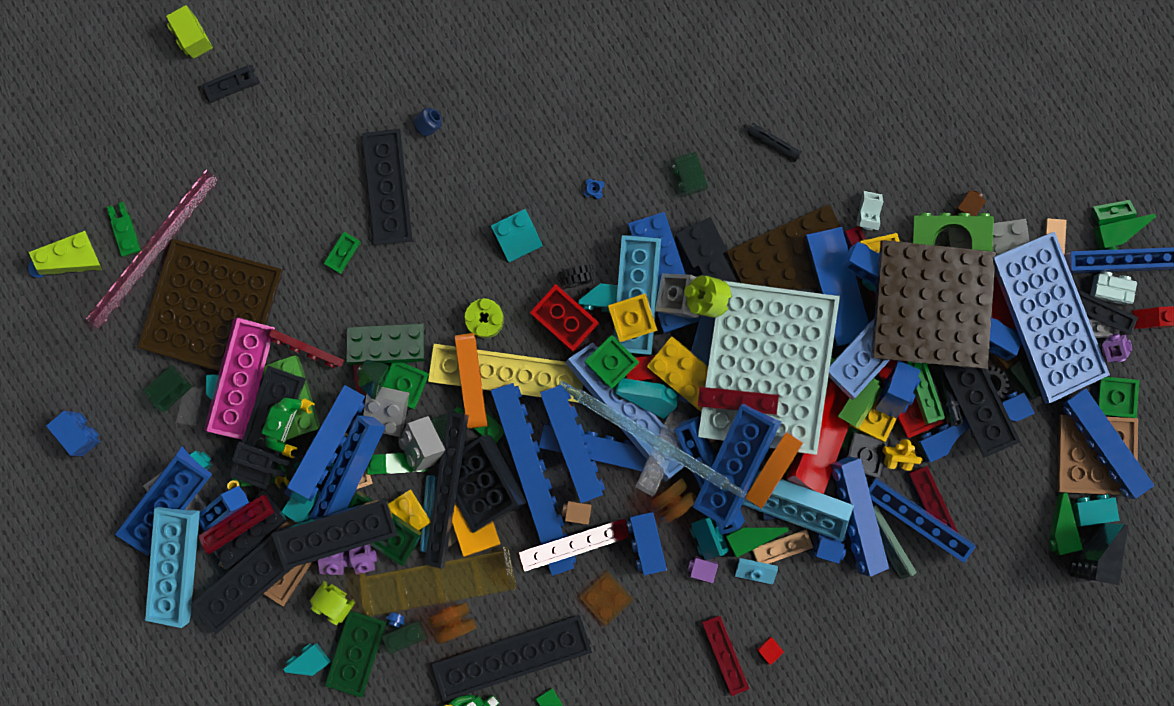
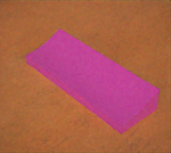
M234 318L207 416L205 431L243 439L256 401L271 344L270 340L272 337L268 336L270 329H275L274 327L241 318Z

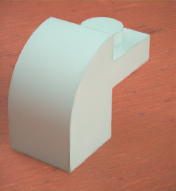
M863 191L857 217V226L870 231L873 229L879 230V215L883 205L882 194Z

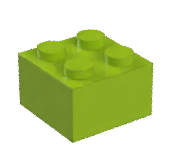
M187 5L166 16L169 21L167 23L168 28L175 35L178 46L186 55H190L194 59L213 48L196 16Z

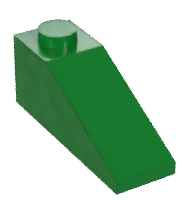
M1155 214L1094 228L1099 250H1118V246L1124 244L1156 217Z
M405 453L372 455L367 465V475L414 472L413 468L408 465ZM428 468L423 469V470H420V471H417V472L428 471Z
M1058 493L1050 531L1051 540H1049L1050 550L1055 555L1083 550L1068 493Z
M741 527L738 530L729 532L725 538L735 557H739L789 530L787 527Z

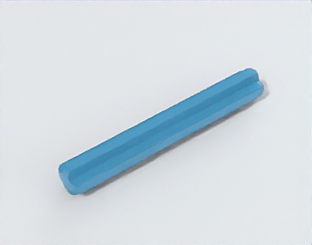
M433 475L426 476L423 507L430 520L432 518L437 477ZM430 524L421 530L420 551L426 552Z

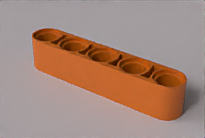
M474 333L455 335L465 414L469 415L467 427L468 429L487 426L476 338Z

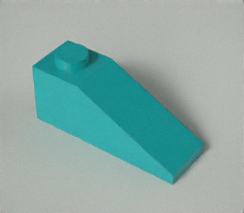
M623 378L616 386L615 394L662 419L677 407L678 392L663 384Z

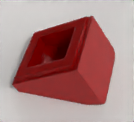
M772 637L757 648L769 665L773 664L784 653Z

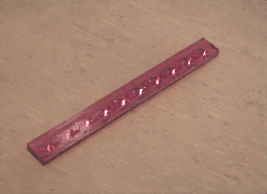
M205 170L86 318L94 327L99 329L101 325L106 323L111 312L119 307L123 297L131 292L132 286L143 277L144 271L155 262L156 256L167 247L168 241L179 232L181 225L191 217L193 210L203 202L205 195L215 187L218 180L216 176Z

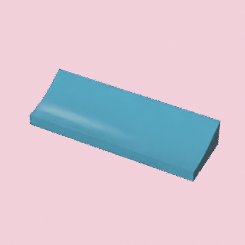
M622 235L617 302L646 293L655 321L661 238ZM614 327V337L619 341L616 329ZM654 332L620 343L630 353L651 355Z
M761 471L757 472L751 487L753 486ZM783 479L780 480L762 509L746 498L742 505L839 541L844 539L854 507L852 504Z
M163 507L154 509L145 621L179 628L189 623L200 511Z

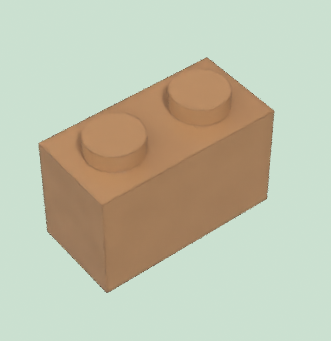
M568 501V505L564 504L562 516L566 517L565 521L589 525L591 504Z

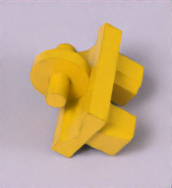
M902 439L895 447L884 446L882 450L886 455L884 464L889 469H895L898 462H900L899 466L902 469L911 471L914 463L920 464L922 458L916 456L915 446L911 445L908 439Z

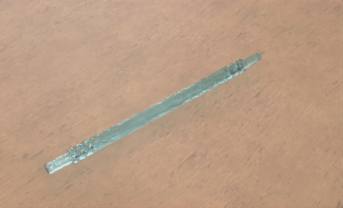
M564 381L559 383V385L563 386L565 392L574 396L573 399L711 483L723 490L727 489L742 499L746 496L747 492L732 484L730 479L581 389L577 390Z

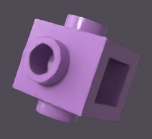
M1111 334L1102 345V353L1106 356L1107 362L1114 361L1117 363L1125 361L1130 351H1132L1131 341L1127 340L1126 334Z
M369 544L349 550L348 563L350 568L353 567L356 575L375 570L374 562L377 561V555L375 550H371Z
M342 552L319 559L320 574L343 575L344 567H348V555Z

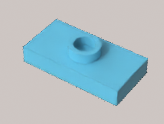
M739 558L735 577L773 584L778 566Z

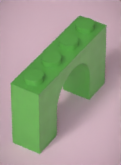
M919 213V216H914L913 243L935 245L937 236L943 230L958 227L967 231L972 237L973 250L993 252L994 217L988 213H979L978 216H970L969 213H959L958 216H951L950 213H939V216H931V213Z
M831 357L830 365H831V364L834 362V360H835V359L832 358V357ZM873 378L855 399L851 400L849 398L838 417L859 429L883 390L879 386L880 382Z

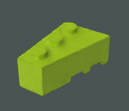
M85 231L29 252L39 275L102 270Z

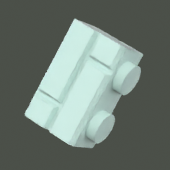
M1105 271L1094 275L1091 296L1103 301L1126 306L1133 304L1137 281H1132L1131 277L1120 275L1119 278L1113 277V273Z

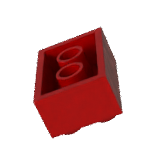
M556 284L530 312V315L572 353L577 350L599 325L596 319Z

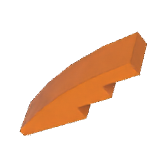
M786 432L745 498L762 509L803 445V442Z

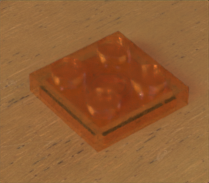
M608 571L579 597L605 626L634 600Z

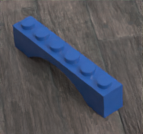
M1017 391L1006 396L1007 400L1002 402L1011 422H1018L1035 414L1025 392L1020 394ZM962 416L963 423L959 426L945 424L937 428L939 432L935 434L928 432L920 436L921 440L917 444L927 463L948 455L957 438L969 428L964 416Z

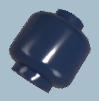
M432 108L423 109L414 118L415 130L424 136L432 135L442 125L440 113Z

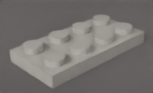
M1026 219L994 223L993 252H996V256L1030 242ZM962 228L948 229L950 247L972 249V237L967 231Z

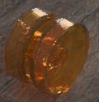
M682 478L648 503L654 511H659L666 506L667 509L659 516L664 525L686 513L697 499L693 492H688L682 497L680 496L688 487Z
M468 602L457 606H450L428 618L431 628L435 629L444 626L443 629L434 634L437 644L450 641L477 628L474 618L470 617L461 620L462 617L471 612Z

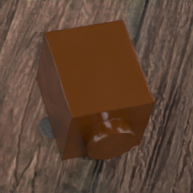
M970 190L954 211L957 214L969 213L970 216H976L986 203V200L980 192Z

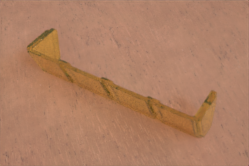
M503 546V551L447 561L445 562V568L441 569L425 565L372 576L360 573L362 605L367 615L370 616L517 588L511 553L507 546Z

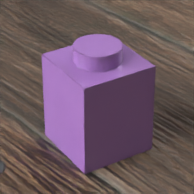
M695 556L694 560H690L687 571H690V577L713 583L718 563Z

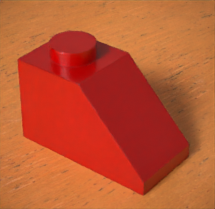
M1174 306L1132 310V315L1138 317L1133 329L1174 327Z

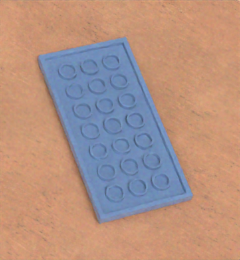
M1051 232L993 257L997 280L1045 404L1056 401L1109 376V371L1056 233Z

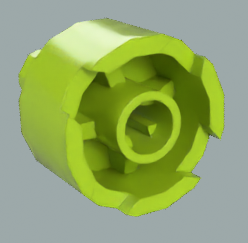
M704 275L696 277L690 285L685 287L684 291L687 306L691 313L714 318L722 316L729 307H726L728 299L732 297L731 289L727 282Z
M485 298L478 299L467 308L465 323L469 331L474 333L476 337L482 339L492 338L502 330L504 315L499 305L494 301ZM482 315H489L487 323H484V321L480 322Z
M326 581L322 582L310 600L311 609L319 615L321 613L328 616L327 620L335 625L343 622L356 602L354 599L349 601L345 598L346 593L333 584L328 587Z

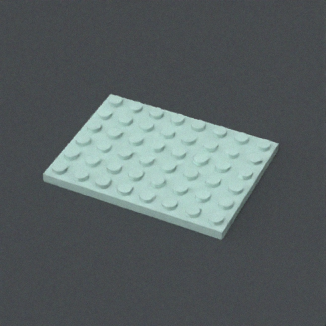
M727 282L731 289L732 297L728 299L726 306L729 307L722 316L715 318L706 387L779 395L777 415L765 414L782 421L769 448L776 449L785 433L788 432L803 442L798 452L817 455L840 296ZM702 407L698 437L724 441L738 411Z

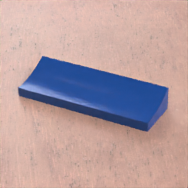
M839 227L806 234L804 240L819 294L840 296L833 341L834 348L850 344L869 322L856 276L842 268L849 252L843 229Z
M742 404L693 508L725 527L732 524L782 421Z
M182 446L115 535L149 556L152 544L154 509L163 507L185 510L212 474L197 463Z

